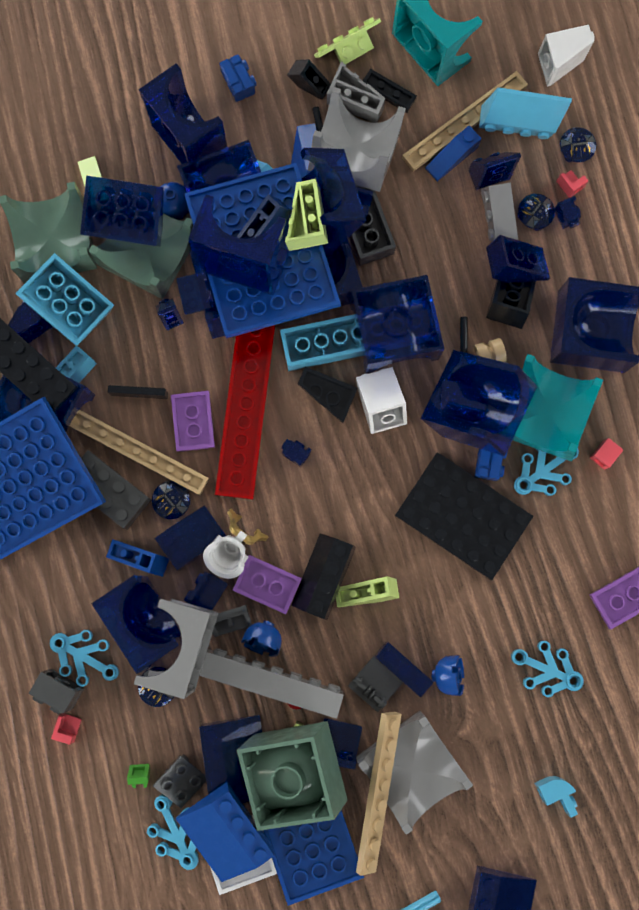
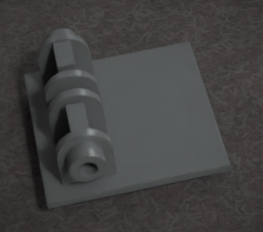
M373 656L348 687L375 711L379 712L381 708L383 709L386 706L387 701L401 686L403 681Z
M184 754L180 755L153 784L154 788L180 808L209 779L192 765Z

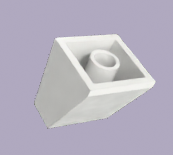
M589 25L545 35L538 56L547 86L554 84L585 60L594 43V33L590 30Z
M393 367L356 377L359 396L371 434L407 424L406 402Z

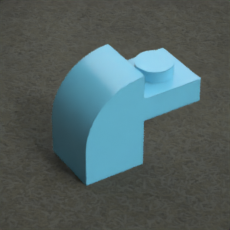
M549 776L534 783L542 801L547 806L560 800L569 817L572 818L578 815L575 809L578 805L571 795L576 790L567 781L557 776Z

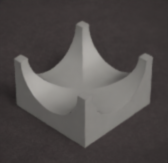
M334 87L321 132L315 130L313 135L308 171L380 192L398 142L406 108L399 106L397 112L386 121L379 123L366 122L356 118L346 109L341 99V89Z
M160 599L158 608L167 611L179 625L182 635L181 651L175 663L168 670H149L148 676L136 675L134 684L185 699L196 690L219 612L176 599H171V601Z
M418 711L400 724L387 805L407 835L413 830L416 821L438 801L456 791L468 790L473 786L421 711ZM377 742L356 756L359 767L370 780Z

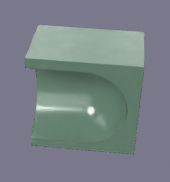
M328 721L256 733L237 749L257 831L335 820L348 800Z

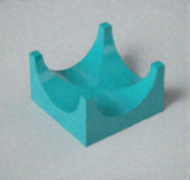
M397 0L392 35L438 87L471 62L472 57L468 52L460 56L455 55L468 37L482 25L483 21L477 16L465 22H453L436 14L428 0Z
M527 354L514 395L499 425V436L572 462L603 379L596 377L592 380H580L567 377L549 370L535 359V356Z

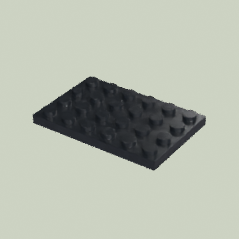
M438 452L395 514V517L489 580H493L534 517Z

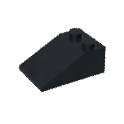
M501 265L486 318L522 329L530 312L537 276Z

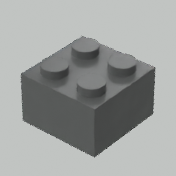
M49 669L39 674L28 694L32 695V699L37 703H46L51 706V711L57 714H64L74 708L85 688L78 686L77 683L67 677L61 676L55 670Z

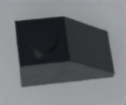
M310 59L296 60L287 74L300 89L319 99L324 98L331 86V83Z

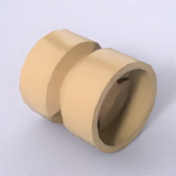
M500 338L490 340L487 345L484 342L473 345L474 358L478 368L488 367L492 362L495 365L506 362V351Z

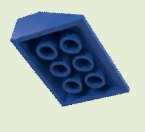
M228 782L176 817L177 822L221 882L254 870L274 857L272 844L262 830L257 831L253 817Z

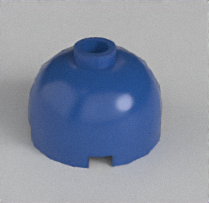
M168 182L161 185L154 196L156 210L171 218L181 220L183 216L189 213L184 194L188 192L187 189L176 182Z
M263 621V623H254L247 628L241 643H244V647L255 653L263 655V652H268L269 657H276L281 649L282 638L272 622Z
M459 655L443 657L436 664L435 670H432V681L436 682L437 688L444 694L461 696L463 694L464 684H461L462 678H464V666Z

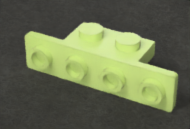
M371 17L363 22L364 26L360 28L356 26L348 31L349 34L345 37L340 35L334 38L333 44L329 46L324 44L317 48L318 52L314 54L315 58L322 57L334 50L340 64L342 61L346 65L372 50L374 46L367 30L381 22L380 18L374 19Z

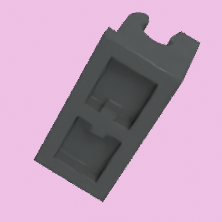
M247 605L218 613L212 634L217 637L250 627L252 622Z

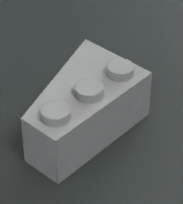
M341 61L327 92V104L329 105L333 88H340L342 102L351 114L372 123H378L384 110L385 97L372 86L364 83L356 73L351 72Z
M511 182L480 189L489 228V240L492 244L518 240Z

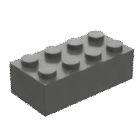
M355 184L335 190V202L359 266L393 255L396 245L375 190Z
M87 450L81 459L106 500L105 503L97 508L123 529L128 530L152 499Z

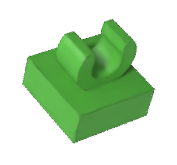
M150 764L130 765L127 776L128 785L136 788L137 784H143L144 788H146L150 776Z

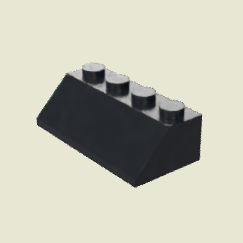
M320 533L291 606L328 620L356 547Z

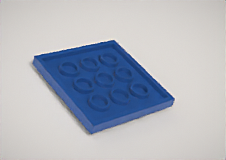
M342 809L335 820L263 830L273 847L274 857L272 859L288 906L364 878V875L361 876L356 873L358 856Z

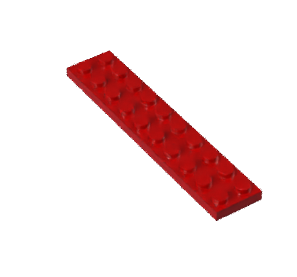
M276 325L235 337L215 496L254 500Z

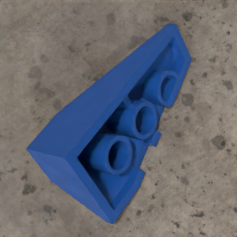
M313 123L297 126L291 164L297 163L302 181L316 179L321 194H327V177L308 171L316 125Z

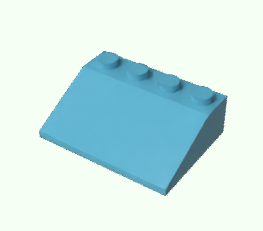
M498 87L481 105L479 128H484L488 132L498 130L504 134L519 133L523 137L533 135L538 136L539 139H548L556 133L572 102V98Z
M55 253L15 293L76 346L100 324L114 307L112 302Z

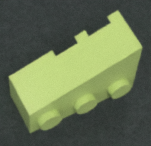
M316 179L297 182L292 203V214L288 223V234L285 239L289 251L328 244L318 182Z

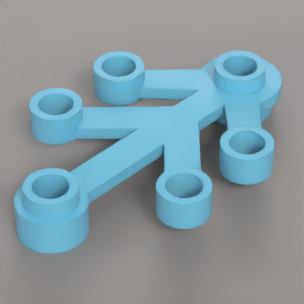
M578 448L573 459L577 458L579 454ZM536 449L538 452L535 473L529 476L530 464L533 462L534 457L530 453L522 455L521 462L523 466L521 476L514 482V489L517 493L526 495L531 491L542 492L547 496H552L556 493V487L553 484L545 486L534 483L539 479L560 482L562 485L571 483L572 477L569 474L550 472L566 459L556 457L545 465L546 452ZM529 456L530 462H526L524 457ZM563 476H566L568 478L567 483L563 482ZM521 482L526 483L525 489L520 487ZM548 487L553 489L552 494L547 492Z
M83 630L81 633L69 637L63 633L55 634L50 639V648L58 653L61 664L59 673L61 676L67 677L72 674L73 669L69 665L67 653H69L74 658L78 675L76 683L80 687L86 686L89 683V677L86 675L83 662L102 672L104 679L108 681L118 677L119 668L116 665H105L88 655L92 652L108 650L110 647L108 640L102 639L95 644L76 648L71 644L81 640L84 642L90 641L93 637L92 631ZM85 632L89 633L88 639H84L83 634ZM58 639L62 641L61 647L56 645ZM101 642L106 643L105 649L100 647ZM64 667H68V674L63 673ZM108 669L113 671L112 676L107 675ZM81 677H85V684L80 683Z
M540 641L537 645L538 650L543 653L547 665L528 657V654L522 649H516L511 654L513 663L517 665L526 664L545 672L533 678H524L523 685L527 689H533L536 685L555 677L563 681L552 686L544 685L541 688L543 696L552 697L554 693L566 688L571 691H577L583 686V677L579 672L573 670L568 658L569 653L566 649L560 648L555 653L556 658L562 661L566 673L558 670L550 651V643L547 641ZM543 643L547 644L546 650L541 649ZM561 651L565 652L564 658H560L559 653ZM517 653H520L522 655V658L519 661H517L515 658ZM572 677L576 679L575 684L570 683ZM529 679H531L533 682L532 686L530 687L526 685V682ZM549 687L551 692L546 695L544 691Z
M160 794L155 799L154 805L158 811L162 812L170 831L153 823L147 828V834L151 838L158 836L177 844L179 850L169 847L166 842H161L155 849L156 854L161 857L168 855L178 859L184 869L192 870L199 862L196 846L191 840L189 846H187L185 842L186 833L181 826L178 827L170 810L172 801L165 795ZM159 801L164 803V807L160 805ZM151 828H154L156 833H153ZM160 846L165 849V852L160 850Z

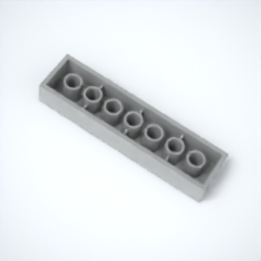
M219 648L214 649V651L207 650L200 676L337 719L344 696L340 686L331 683L325 686L321 684V680L310 677V680L302 678V674L292 671L291 674L283 672V668L277 666L268 668L264 666V662L253 660L252 662L245 661L246 657L235 654L229 656L227 651Z

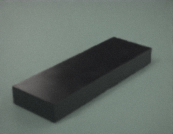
M372 69L369 70L363 79L364 83L369 84L385 97V101L397 108L399 106L406 108V113H408L417 98V95Z
M109 385L107 391L111 396L168 399V392L165 388Z

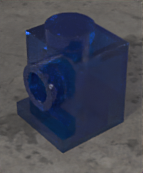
M575 196L559 202L554 208L563 229L567 227L571 229L580 224L581 211L574 203L576 201Z
M288 439L281 447L283 449L282 455L299 467H302L311 454L312 449L308 447L305 450V446L297 440L293 442Z

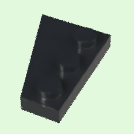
M308 367L304 368L298 382L299 387L340 422L344 423L357 392V387Z

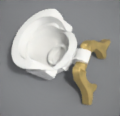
M230 509L227 514L230 517L229 529L236 536L227 535L221 537L218 535L206 547L203 553V560L207 568L215 575L227 579L238 577L244 570V563L248 556L245 554L246 548L242 541L245 544L253 545L257 541H266L269 538L268 535L261 533L259 529L254 532V536H249L239 529L237 522L242 516L236 514L233 509Z

